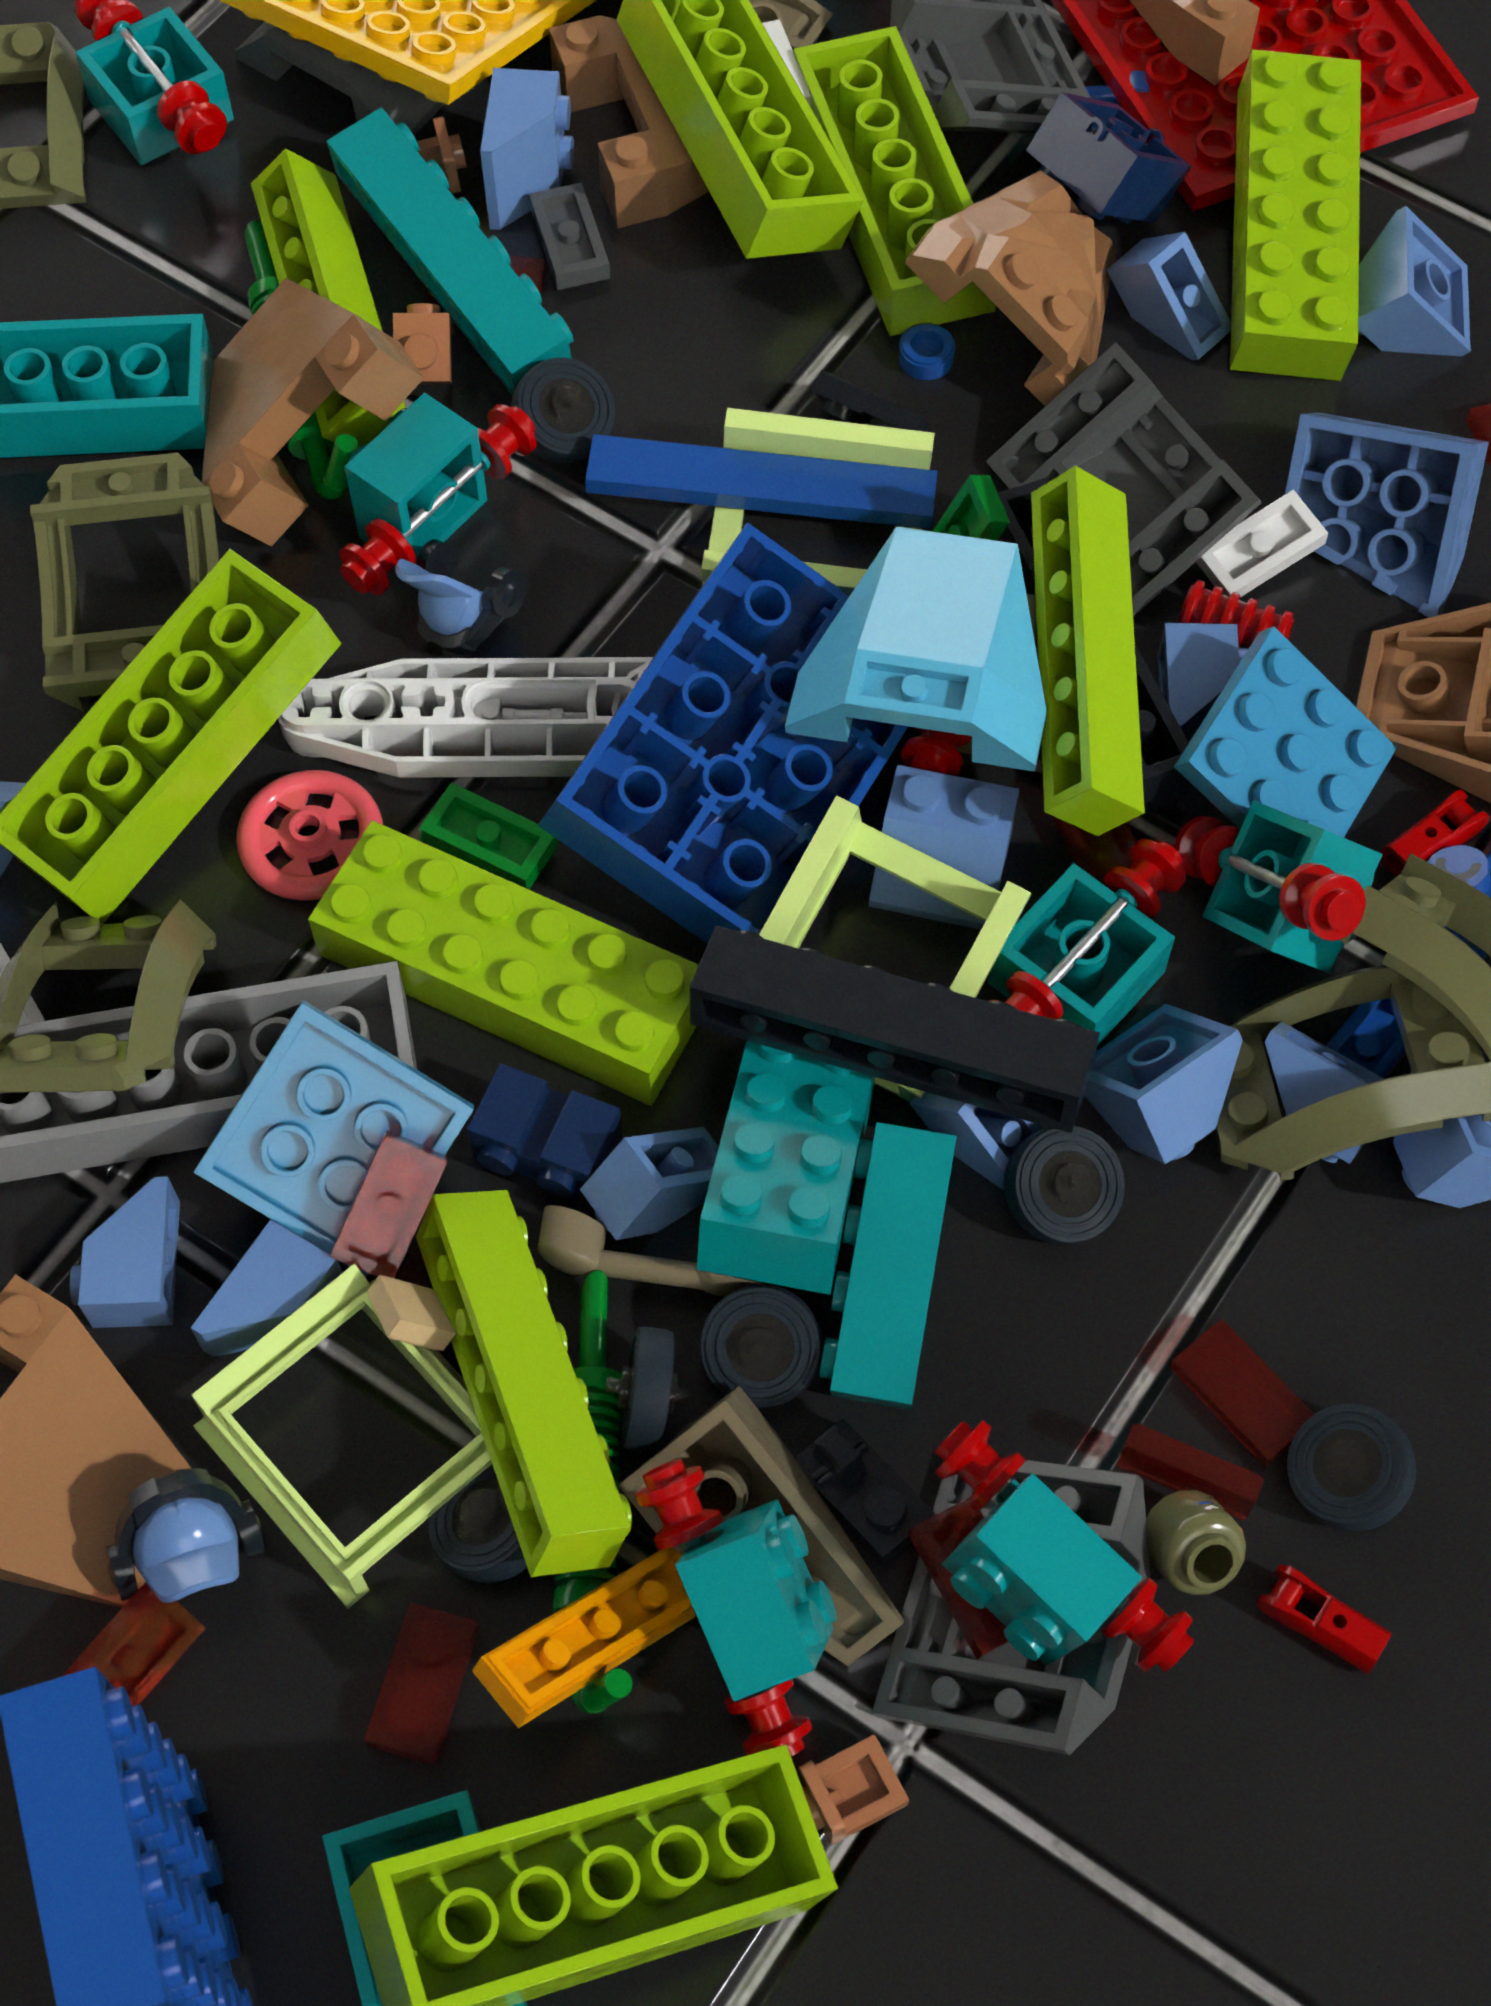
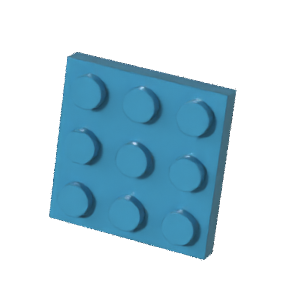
M1273 626L1258 633L1174 767L1239 829H1241L1254 800L1344 838L1397 747Z
M303 1000L200 1160L194 1173L351 1267L355 1263L361 1273L367 1277L474 1110V1105Z

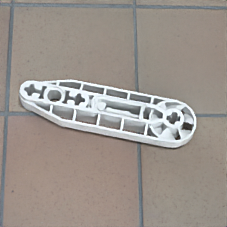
M653 657L398 659L327 679H311L281 714L278 721L284 739L292 750L301 756L312 758L325 757L398 778L571 777ZM369 716H378L371 720H362Z

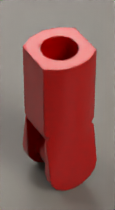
M1462 789L1457 790L1426 817L1381 849L1383 854L1381 857L1382 865L1396 878L1401 874L1410 853L1428 861L1432 855L1441 849L1462 845L1472 839L1488 823L1490 816L1485 811L1477 813L1465 801L1468 795ZM1448 819L1457 829L1452 831L1443 821Z
M1278 1565L1274 1572V1576L1278 1581L1269 1595H1260L1257 1600L1258 1608L1272 1620L1309 1638L1368 1675L1387 1645L1392 1632L1340 1601L1297 1569L1287 1565ZM1301 1598L1320 1608L1313 1620L1295 1610Z

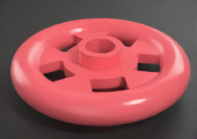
M305 770L290 773L265 785L251 798L244 808L237 827L236 845L238 856L248 875L266 891L291 900H320L370 822L373 820L383 825L382 816L376 802L368 791L347 776L325 770ZM309 794H322L333 797L331 807L326 809L317 805H306ZM279 806L289 811V813L282 820L279 829H274L266 825L265 822L270 814ZM357 819L359 837L356 839L340 840L341 829L339 822ZM306 826H316L319 828L311 836L299 834L301 829ZM277 846H281L286 855L293 859L280 870L272 865L265 856ZM331 854L335 856L339 864L338 867L323 874L313 875L309 863L321 861Z

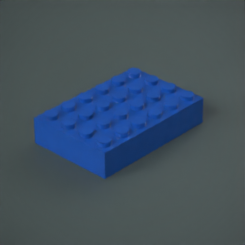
M747 522L538 826L707 944L716 925L734 931H751L759 935L835 796L837 795L859 806L908 726L853 718L848 742L785 733L786 719L798 672L849 598V595Z
M96 1666L0 1695V1716L56 2006H253L248 1989L246 1987L238 1988L231 1969L230 1960L241 1956L240 1945L230 1912L222 1914L220 1906L216 1901L213 1886L224 1883V1873L215 1841L213 1839L206 1841L199 1824L197 1814L208 1811V1801L198 1768L190 1770L185 1754H176L171 1738L162 1739L157 1723L155 1721L147 1723L141 1705H131L125 1687L115 1688Z

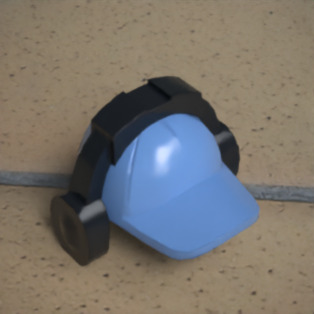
M432 539L422 547L416 564L400 559L395 567V572L399 579L418 589V614L420 621L417 629L421 636L428 643L457 655L474 653L477 646L491 635L504 618L513 617L518 613L527 595V577L524 573L515 569L502 566L490 576L484 592L453 579L458 565L457 549L445 542Z
M197 1468L176 1470L177 1473L158 1479L153 1477L128 1494L129 1502L118 1519L115 1543L106 1546L110 1578L119 1591L121 1601L139 1596L134 1565L157 1598L163 1603H171L197 1591L231 1583L239 1576L237 1529L247 1559L265 1554L260 1520L254 1513L249 1499L241 1502L226 1483L209 1476L207 1469Z

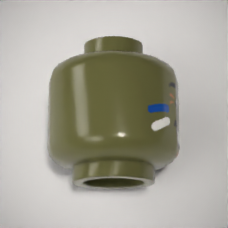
M1179 1490L1163 1497L1150 1510L1146 1518L1149 1560L1178 1591L1189 1595H1208L1222 1589L1237 1576L1245 1561L1247 1545L1242 1528L1211 1495L1198 1490Z

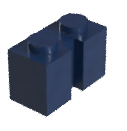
M500 1063L467 1128L473 1156L488 1170L506 1176L511 1175L514 1171L533 1178L542 1189L557 1197L571 1198L574 1194L585 1198L580 1188L617 1147L622 1137L620 1108L571 1090L569 1095L549 1088L548 1081Z

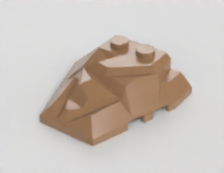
M1041 170L980 202L978 201L968 206L966 209L936 222L925 232L904 263L943 303H946L973 281L1043 353L1024 386L1044 406L1048 405L1097 360L1111 280L1107 269L1114 263L1116 250L1112 240L1094 227V220L1089 215L1081 213L1063 186Z

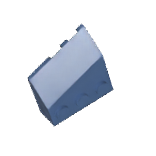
M1320 412L1300 414L1285 494L1294 489L1328 532L1326 544L1314 552L1372 582L1371 585L1385 593L1395 595L1419 609L1418 612L1429 618L1438 616L1443 612L1464 559L1489 442Z

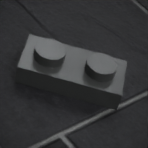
M582 182L530 193V210L557 290L611 279L610 263Z

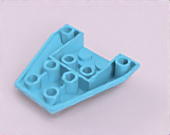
M896 526L798 672L786 719L785 733L848 742L852 720L857 718L972 736V762L1035 772L1047 710L1018 544Z

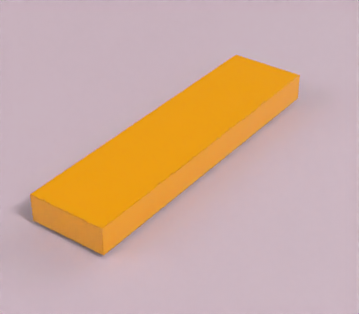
M674 1548L659 1550L483 1655L472 1672L518 1728L522 1727L697 1616L675 1567V1564L683 1554Z

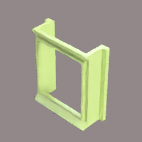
M727 408L723 448L930 470L935 433ZM715 506L709 549L704 550L701 568L702 585L741 532L745 509ZM904 527V528H911V529L922 530V528ZM803 562L849 596L867 571V569Z
M836 795L759 935L770 941L799 948L851 854L985 921L950 987L954 992L976 998L1027 904L1031 892L1007 881L1002 892L862 823L859 806ZM875 1078L876 1085L908 1102H911L915 1096L921 1099L925 1091Z
M355 1263L192 1394L193 1399L204 1416L193 1425L195 1430L347 1609L370 1591L362 1574L492 1464L465 1381L439 1351L388 1338L474 1433L476 1438L348 1546L344 1547L233 1418L232 1413L360 1309L386 1335L367 1294L375 1280L369 1283Z

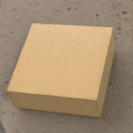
M379 1274L367 1291L387 1338L436 1351H444L456 1334L434 1289Z

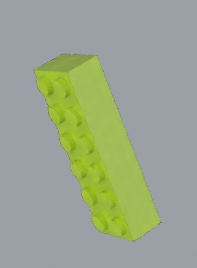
M623 0L616 21L745 258L841 249L864 200L750 1Z
M893 26L794 48V57L811 95L810 107L864 200L848 235L889 336L902 334L918 324L940 325L995 312L996 305L973 281L946 303H943L904 263L931 226L946 217L966 209L973 204V201L897 27Z
M1255 49L1251 51L1237 95L1230 370L1341 381L1358 345L1361 60Z
M229 549L0 813V845L87 915L98 918L100 924H103L342 643L317 609Z
M373 820L308 918L320 956L349 969L397 961L406 995L651 1107L697 1027L690 1024L689 987L699 966L698 964Z
M787 1744L371 1863L350 1886L349 1891L382 2006H513L805 1912L836 1891L838 1886Z

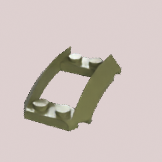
M50 22L0 25V85L47 81L48 145L0 148V209L86 203L82 164L84 163V81L75 49L58 27Z
M179 453L59 465L47 482L49 492L40 504L30 505L40 580L42 648L45 654L43 689L45 694L83 712V697L103 695L163 625L81 633L78 585L70 526L183 514L192 593L219 562V551L210 486H204L197 479L192 467Z
M1410 853L1401 874L1378 891L1367 885L1364 890L1366 907L1363 918L1357 928L1345 938L1340 939V941L1347 944L1358 936L1387 952L1382 964L1417 984L1453 1013L1473 1035L1491 1061V967L1466 943L1444 928L1447 926L1467 938L1491 957V898L1468 883Z
M181 899L178 900L163 922L158 916L142 915L129 918L123 923L100 924L99 919L96 917L83 916L65 920L61 925L56 901L32 929L0 976V1093L126 1091L146 1081L145 1070L172 1069L175 1065L174 1047L183 1008L190 988L204 964L203 950H214L217 945L215 933ZM143 968L128 1040H117L114 1035L107 1033L86 1035L77 1041H51L50 1037L41 1034L25 1035L15 1039L25 1004L37 980L45 970Z
M1385 965L1347 972L1312 983L1251 1011L1230 1025V1027L1239 1030L1243 1041L1219 1120L1214 1130L1221 1162L1248 1170V1163L1279 1173L1280 1181L1294 1179V1171L1332 1154L1384 1138L1443 1128V1120L1481 1114L1483 1122L1491 1121V1062H1485L1479 1043L1453 1013L1436 998L1411 980ZM1390 998L1412 1074L1384 1079L1347 1090L1282 1118L1262 1039L1266 1038L1270 1031L1281 1022L1291 1026L1306 1019L1341 1008Z

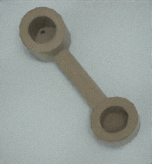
M550 1205L544 1208L537 1244L538 1253L553 1268L568 1275L587 1277L589 1273L601 1270L607 1277L704 1290L706 1293L722 1297L745 1286L765 1284V1282L697 1270V1262L604 1250L607 1231L597 1220L562 1206Z

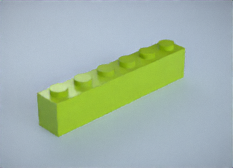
M285 148L251 183L279 285L287 278L356 314L382 331L336 175ZM334 389L315 412L323 438L335 442V439L340 434H349L357 439L360 447L365 444L368 445L389 425L393 416L399 410L406 407L403 401L385 421L342 396Z
M1075 465L1031 493L1038 664L1047 710L1042 736L1044 812L1099 836L1145 813L1127 504L1125 493Z
M508 1190L433 1194L416 1234V1239L432 1287L456 1333L451 1339V1343L530 1577L610 1567L631 1530V1509L627 1498L623 1494H619L609 1467L610 1455L606 1440L602 1435H597L588 1410V1393L585 1383L581 1378H576L569 1359L565 1329L560 1322H556L547 1299L546 1277L541 1269L536 1268L530 1253L526 1223L521 1216H517Z

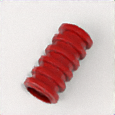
M1197 580L1195 584L1191 585L1178 619V623L1237 624L1239 648H1242V646L1249 648L1259 632L1273 626L1288 640L1295 622L1293 612L1286 610L1283 615L1275 613L1276 607L1270 604L1263 609L1258 607V600L1250 598L1248 603L1240 601L1239 593L1233 592L1230 597L1223 595L1222 587L1215 586L1213 590L1206 589L1205 582L1202 580Z

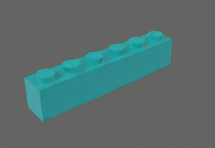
M380 107L326 141L338 177L445 312L450 313L456 326L512 396L522 377L535 365L552 358L572 359L569 344L574 342V338L564 319L557 312L552 315L548 314L541 305L542 298L534 282L525 273L520 276L515 273L510 266V257L501 241L495 235H491L488 238L479 228L480 221L473 207L464 197L456 200L448 190L450 186L444 172L435 160L430 159L426 162L418 153V143L404 122L396 125L385 110Z

